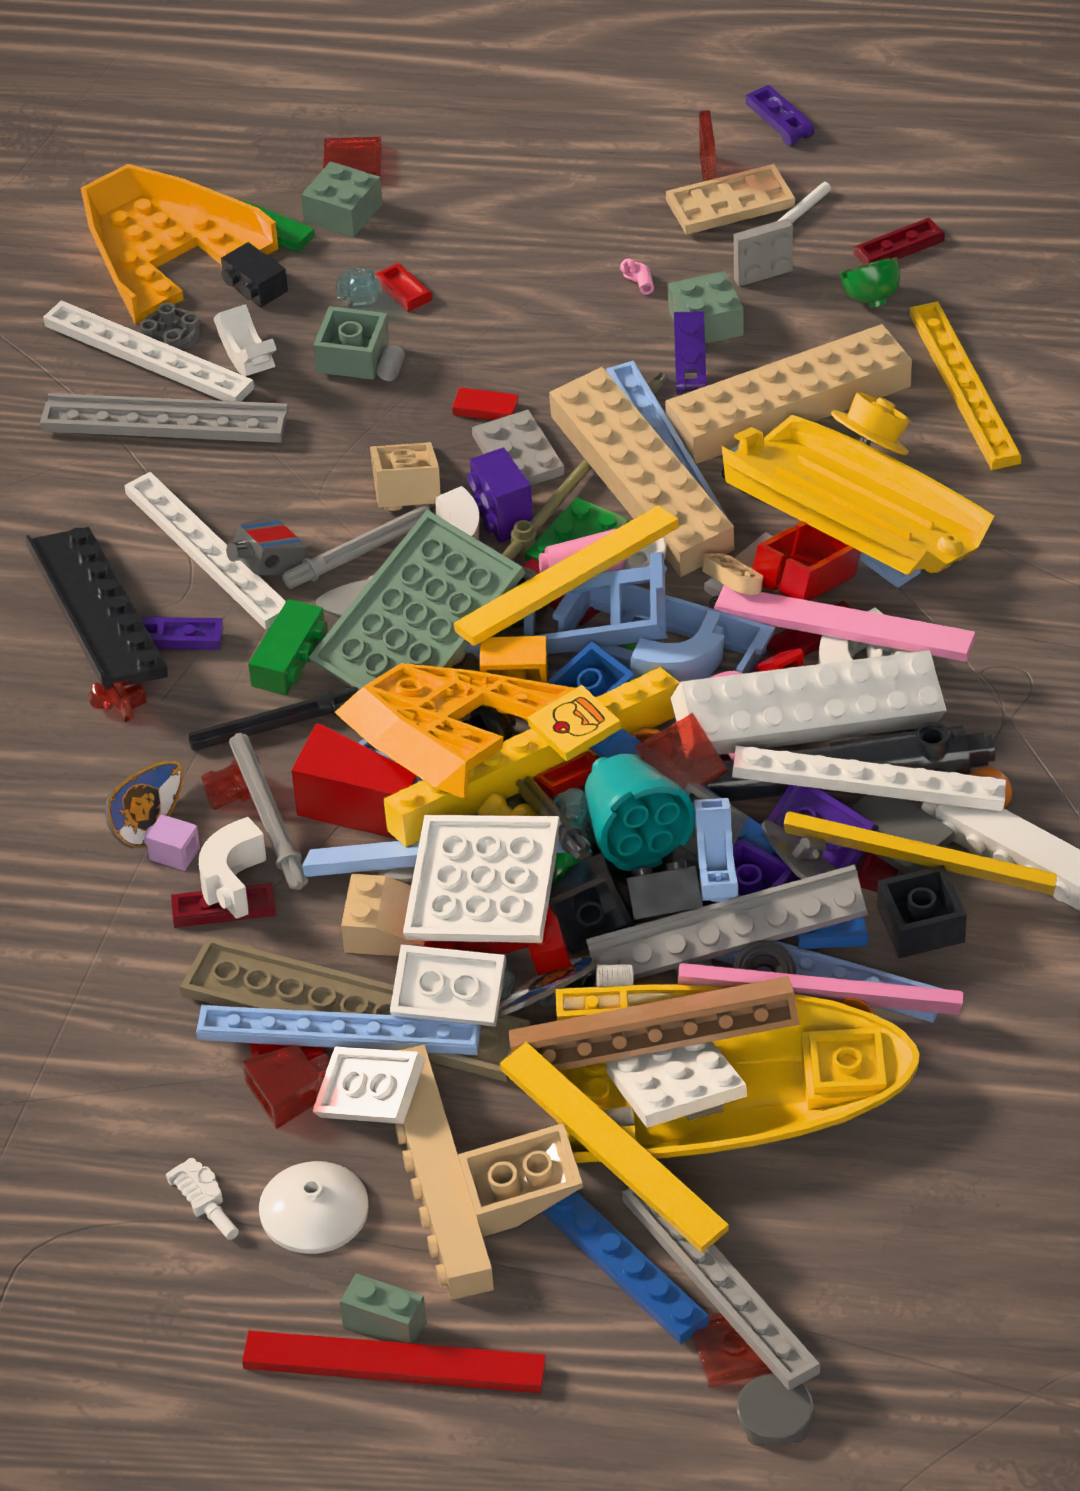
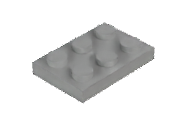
M529 410L472 427V436L483 454L504 447L531 486L565 475L563 463Z

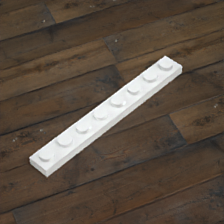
M62 300L43 317L44 325L50 329L222 401L241 402L254 389L253 380Z
M151 472L124 485L126 495L265 630L271 627L286 602L277 592L241 561H230L226 554L227 545Z
M736 746L733 778L1002 812L1004 808L1006 780L965 775L956 772L933 771L924 768L893 766L891 764L861 762L853 759L830 758L822 755L814 756L789 751L758 749L756 747Z

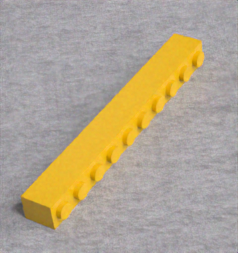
M659 667L595 698L620 720L622 729L631 734L644 727L654 728L675 717L671 696L680 682ZM531 728L504 741L503 749L469 771L468 793L465 798L437 789L424 780L384 798L387 831L405 847H408L420 841L424 815H474L492 793L501 794L507 799L519 793V787L516 785L519 779L524 780L526 776L533 778L537 774L565 762V760ZM589 749L584 751H589L590 753L596 756V754Z

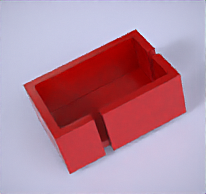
M802 521L796 524L795 528L792 526L759 543L752 569L763 575L762 586L769 590L779 589L778 593L783 596L811 601L854 577L861 551Z

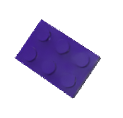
M796 785L788 786L768 818L769 821L784 828L786 813L790 811L875 832L879 828V826L819 788ZM826 843V849L822 857L835 868L840 869L856 865L864 851Z

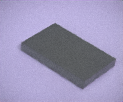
M865 795L850 807V809L879 826L876 832L944 848L956 839L955 830L906 799ZM874 854L903 874L915 872L923 866Z

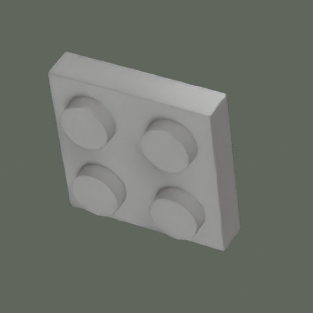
M788 218L733 234L734 281L738 287L793 271V224Z

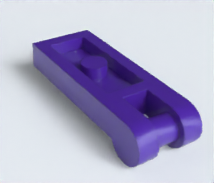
M770 85L746 95V105L782 136L786 145L790 146L797 143L801 137L808 138L814 135V126L811 121Z
M704 311L674 312L676 394H685V391H694L707 386ZM685 373H697V379H685Z
M140 617L157 649H221L224 629L223 618Z

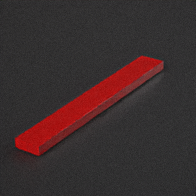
M248 1330L242 1365L243 1369L542 1393L546 1354Z

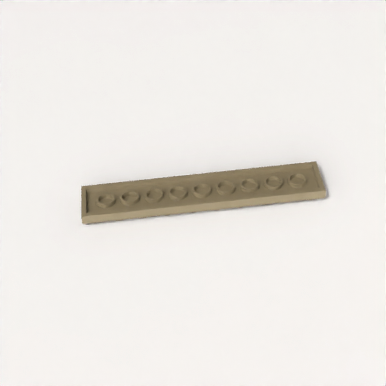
M212 937L206 938L180 986L181 996L218 1006L391 1015L390 1007L394 989L392 984ZM507 1014L497 1017L496 1027L481 1025L478 1055L427 1053L429 1061L507 1082L509 1077L500 1070V1062L512 1054L508 1030L531 1026V1021Z

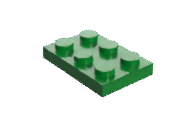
M576 497L525 553V562L531 558L539 561L540 553H545L547 546L618 529L628 523L629 519Z

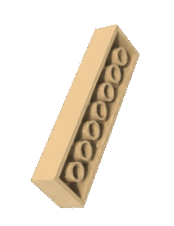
M881 324L666 400V415L695 464L723 455L722 446L731 450L739 445L740 440L734 438V434L750 427L763 432V436L766 437L790 415L815 422L831 416L832 410L843 412L850 409L857 391L878 399V397H884L911 387L912 359L884 325Z
M603 367L549 392L551 417L633 519L658 505L678 518L679 528L664 536L663 539L667 543L665 558L680 577L702 567L704 554L706 553L728 554L734 551V526Z

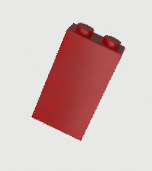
M317 723L291 770L297 816L394 839L396 838L387 831L384 798L418 783L417 775L402 765Z

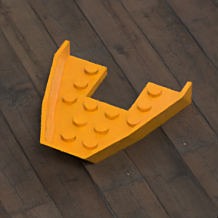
M126 164L80 188L89 229L135 325L144 321L150 314L158 311L159 305L163 303L176 304L184 300L183 290L157 269L160 265L197 246L221 266V257L247 242L266 255L279 249L276 222L262 210L180 177Z
M400 663L363 686L335 713L370 745L433 787L465 798L468 793L469 771L503 749V736L458 720L482 705L496 708L500 713H510L524 718L528 722V716L575 688L473 670Z

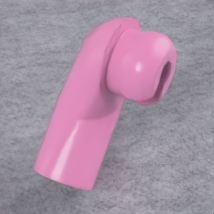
M625 259L621 263L620 270L623 272L624 277L638 283L642 294L649 295L654 291L653 279L648 266L634 262L633 259Z

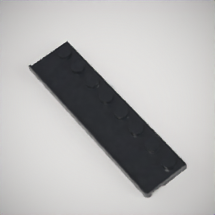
M90 527L73 528L70 531L36 538L26 535V545L105 691L110 690L113 683L128 680L129 684L133 685L168 677L165 661Z

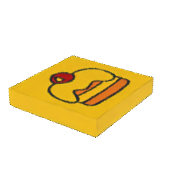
M582 685L527 717L529 727L566 762L622 729L620 720Z

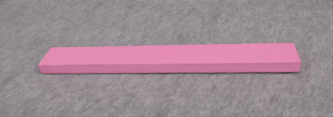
M725 585L714 606L715 610L766 625L910 652L930 650L932 656L967 662L975 641V631L764 592L755 595L741 594Z
M685 963L679 965L677 984L735 987L789 976L795 994L833 1000L839 1003L844 998L851 997L863 1000L872 1007L959 1015L963 1004V992L957 990Z

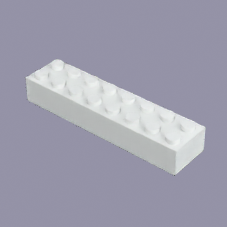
M930 650L682 681L671 696L686 759L735 753L736 746L765 749L917 729L925 723L938 722L947 711Z

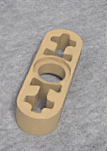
M723 553L704 554L702 570L704 573L735 592L748 595L761 593L763 575L730 555Z

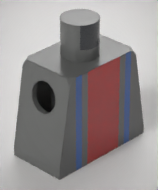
M275 515L240 524L237 528L234 542L227 545L226 554L230 561H241L254 574L281 575L285 571L302 564L308 546Z

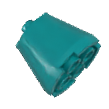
M618 754L609 758L601 757L593 763L592 772L585 784V795L596 843L606 859L614 863L618 869L625 871L649 866L654 868L663 864L662 858L671 853L679 844L684 846L694 830L695 812L694 804L682 787L642 760L637 754Z

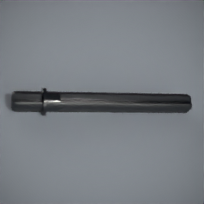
M353 687L331 693L329 690L326 691L327 695L190 732L188 734L190 748L196 751L229 742L230 738L234 737L237 733L251 736L328 714L337 716L335 711L357 693L359 688Z
M526 776L524 780L519 779L516 783L519 787V794L538 816H559L561 824L558 833L562 849L566 853L572 854L578 861H583L585 857L590 858L593 852L590 849L591 844L588 842V837L584 830L574 826L532 777Z

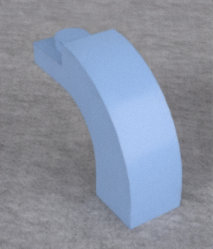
M708 610L698 633L683 642L662 643L640 638L631 656L630 671L638 678L661 667L679 682L708 677L718 668L723 659L725 635L724 627L720 626L721 613Z
M729 799L694 800L702 901L724 902L738 897V882L733 857Z

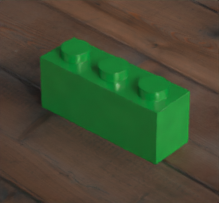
M287 599L248 663L252 687L287 696L293 684L299 682L302 669L306 662L311 661L308 657L315 650L319 640L322 641L326 636L328 624L324 620L323 607Z

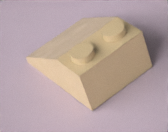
M431 442L370 447L376 499L379 508L384 507L387 511L401 510L403 506L415 505L416 508H419L423 505H428L431 508L436 504V497L441 495L439 465Z
M351 874L341 924L344 953L399 956L401 945L424 946V941L406 940L403 935L411 891L410 885L387 876Z
M563 1123L458 1154L482 1237L517 1227L583 1187Z

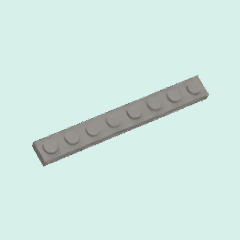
M628 1188L622 1192L625 1205L788 1390L820 1374V1363L714 1244L701 1253L632 1189Z

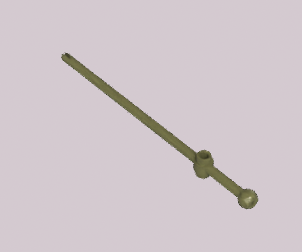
M660 372L648 384L654 395L666 383L667 375L663 374L662 376V372ZM585 458L530 522L521 520L514 524V529L511 531V544L502 555L512 561L517 555L525 556L529 548L535 544L538 530L592 469Z

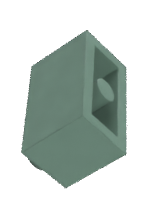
M355 1273L340 1301L343 1328L381 1341L415 1344L427 1322L423 1295Z

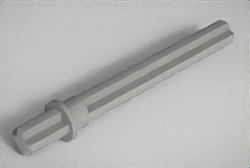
M423 505L312 559L304 558L302 564L284 572L282 579L287 588L293 589L309 580L315 582L319 579L320 575L407 534L426 510L431 511L429 506Z
M237 733L234 737L230 738L229 744L276 854V866L283 871L289 888L300 890L308 884V878L304 875L301 864L302 855L295 850L248 736Z

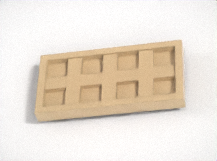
M775 164L666 191V201L686 235L780 212L795 206V197Z

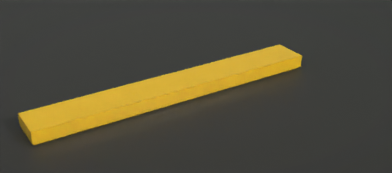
M939 302L910 307V317L991 470L1021 464V454Z
M659 505L454 622L455 632L473 646L480 644L678 529V518Z
M790 811L786 813L784 820L785 833L805 838L823 839L826 843L929 867L944 865L946 871L1053 896L1057 885L1056 873Z
M527 1042L500 1062V1070L559 1124L563 1123L565 1129L698 1251L703 1253L729 1231L728 1223Z

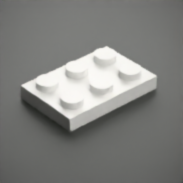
M401 945L390 1013L392 1016L496 1027L507 959L505 955Z
M335 1047L312 1112L321 1118L404 1124L426 1058L418 1052Z

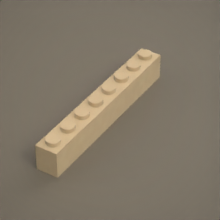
M425 1044L397 1050L418 1052L426 1058L404 1124L395 1123L394 1126L398 1144L406 1145L407 1150L402 1151L407 1173L413 1172L415 1176L414 1179L410 1180L415 1201L422 1200L423 1207L419 1208L423 1229L430 1228L431 1236H427L431 1258L438 1257L440 1262L439 1265H435L439 1286L447 1287L450 1300L493 1291L492 1267Z

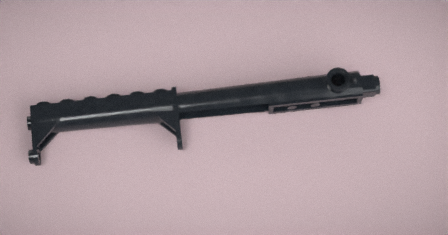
M937 722L925 723L915 732L829 742L830 746L792 751V753L822 755L830 758L853 759L861 762L924 768L965 775L970 774V768L988 766L989 762L995 761L992 735H985L984 732L966 734L963 725L946 727ZM684 754L674 763L675 766L721 798H728L729 802L783 796L789 786L788 784L733 778L734 760L704 764L703 757L686 759ZM585 785L555 800L551 798L575 827L592 825L585 795ZM820 789V790H822L823 792H824V791H833V790H828V789ZM519 793L506 799V803L511 809H514L519 804H528Z

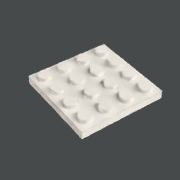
M424 815L403 929L405 939L414 941L542 943L559 842L558 832L561 824L559 816Z

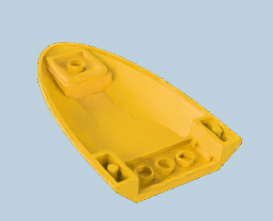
M625 985L556 989L557 1021L730 988L732 986ZM794 993L800 1025L712 1041L745 1082L747 1097L723 1104L724 1110L721 1113H714V1115H707V1117L704 1116L690 1121L687 1120L686 1116L647 1128L632 1108L635 1126L620 1127L656 1159L752 1147L798 1137L849 1121L884 1104L899 1094L911 1082L918 1070L920 1054L916 1044L902 1029L877 1015L833 1000ZM606 1062L560 1071L601 1110L630 1106L608 1076ZM566 1130L576 1163L601 1162Z

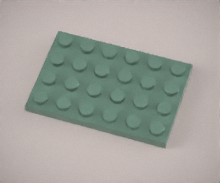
M426 510L308 658L314 665L351 688L358 687L359 690L400 663L451 668L470 644L455 632L453 623L512 590L526 572L519 564L431 511Z

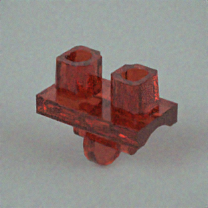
M128 680L111 684V689L106 691L100 683H94L88 695V701L95 709L110 710L114 705L124 722L134 719L132 709L147 703L145 690L142 685L138 683L125 688V686L130 685Z
M236 759L231 761L228 767L217 772L210 771L201 777L209 805L213 810L219 809L237 799L245 802L251 797Z

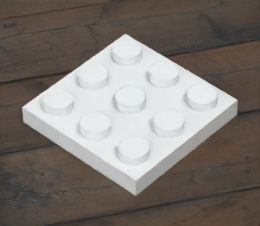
M713 1042L606 1062L608 1076L646 1128L747 1097L745 1082Z

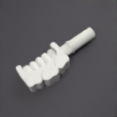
M189 1158L186 1162L178 1165L166 1174L168 1183L171 1186L173 1184L176 1185L187 1201L191 1202L193 1213L196 1217L206 1213L207 1218L212 1220L228 1240H232L238 1235V1228L223 1212L222 1207L218 1206L223 1202V1197L215 1175L209 1167H202L200 1162H196L194 1158Z

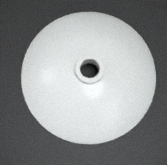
M323 1161L304 1162L283 1170L265 1187L259 1203L260 1220L267 1235L281 1247L305 1254L328 1252L348 1243L364 1226L369 1211L367 1192L361 1180L347 1168Z

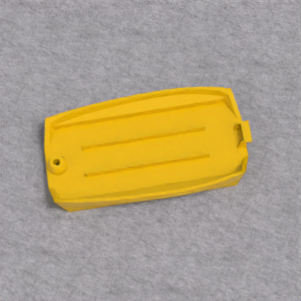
M790 415L766 437L763 436V432L753 427L734 434V438L740 440L738 450L735 452L722 446L726 483L800 521L808 523V525L906 575H910L915 570L926 569L925 571L929 573H938L950 567L952 563L969 557L979 547L994 518V515L957 492L883 452L838 431L795 415Z

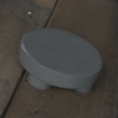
M172 303L159 305L158 311L150 314L140 323L141 334L182 351L192 348L201 336L198 315L185 309L176 308Z
M774 1374L757 1377L747 1383L738 1396L737 1419L739 1425L747 1434L748 1441L755 1446H763L765 1444L785 1445L791 1442H801L807 1437L808 1429L813 1420L814 1406L812 1396L803 1384L788 1390Z

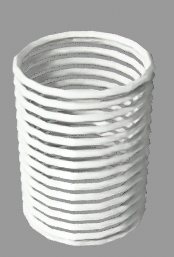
M632 964L597 965V987H602V969L603 987L607 986V984L608 986L633 985Z

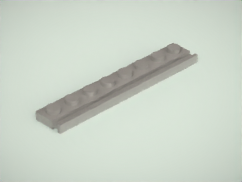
M48 393V402L45 403L40 426L41 432L282 443L286 416H288V406L282 403Z
M851 865L736 897L728 901L718 902L589 938L586 941L589 947V954L594 956L597 965L632 964L633 980L679 968L681 963L694 964L741 951L753 943L773 942L867 916L868 911L856 867Z

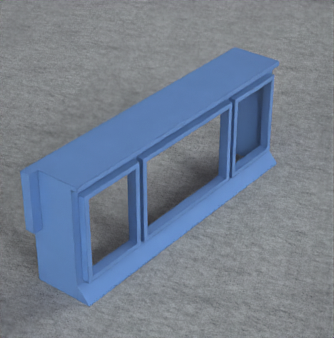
M663 552L649 553L650 566L600 573L569 591L574 593L610 588L611 625L535 635V612L524 617V636H546L547 655L583 650L592 641L599 647L636 643L640 638L648 640L668 638L666 634L665 572L667 567L664 564ZM650 582L651 619L622 623L621 586ZM469 644L464 652L466 654L473 653L480 661V644L476 646Z
M635 585L621 586L622 623L651 619L650 590ZM610 588L574 593L567 592L553 613V619L559 621L558 632L575 630L589 606L596 610L610 613ZM665 595L666 631L692 638L698 633L708 610L720 612V626L724 627L725 635L724 648L745 654L736 671H740L743 674L753 673L754 665L759 663L763 654H766L767 644L775 633V627ZM618 645L600 647L626 668H630L631 656L634 651L618 647Z

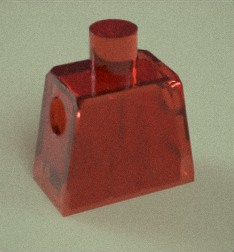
M292 1045L242 1061L246 1085L276 1129L315 1105L321 1088L320 1079L325 1077L330 1063V1059L325 1053L308 1061L299 1046Z

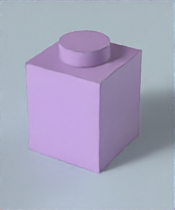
M162 814L155 824L147 829L144 838L149 860L183 871L187 869L200 849L197 825Z

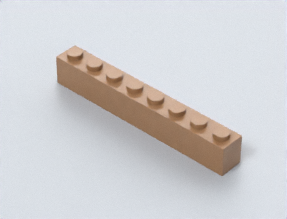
M789 976L508 1031L512 1053L527 1042L558 1071L800 1024L794 991Z

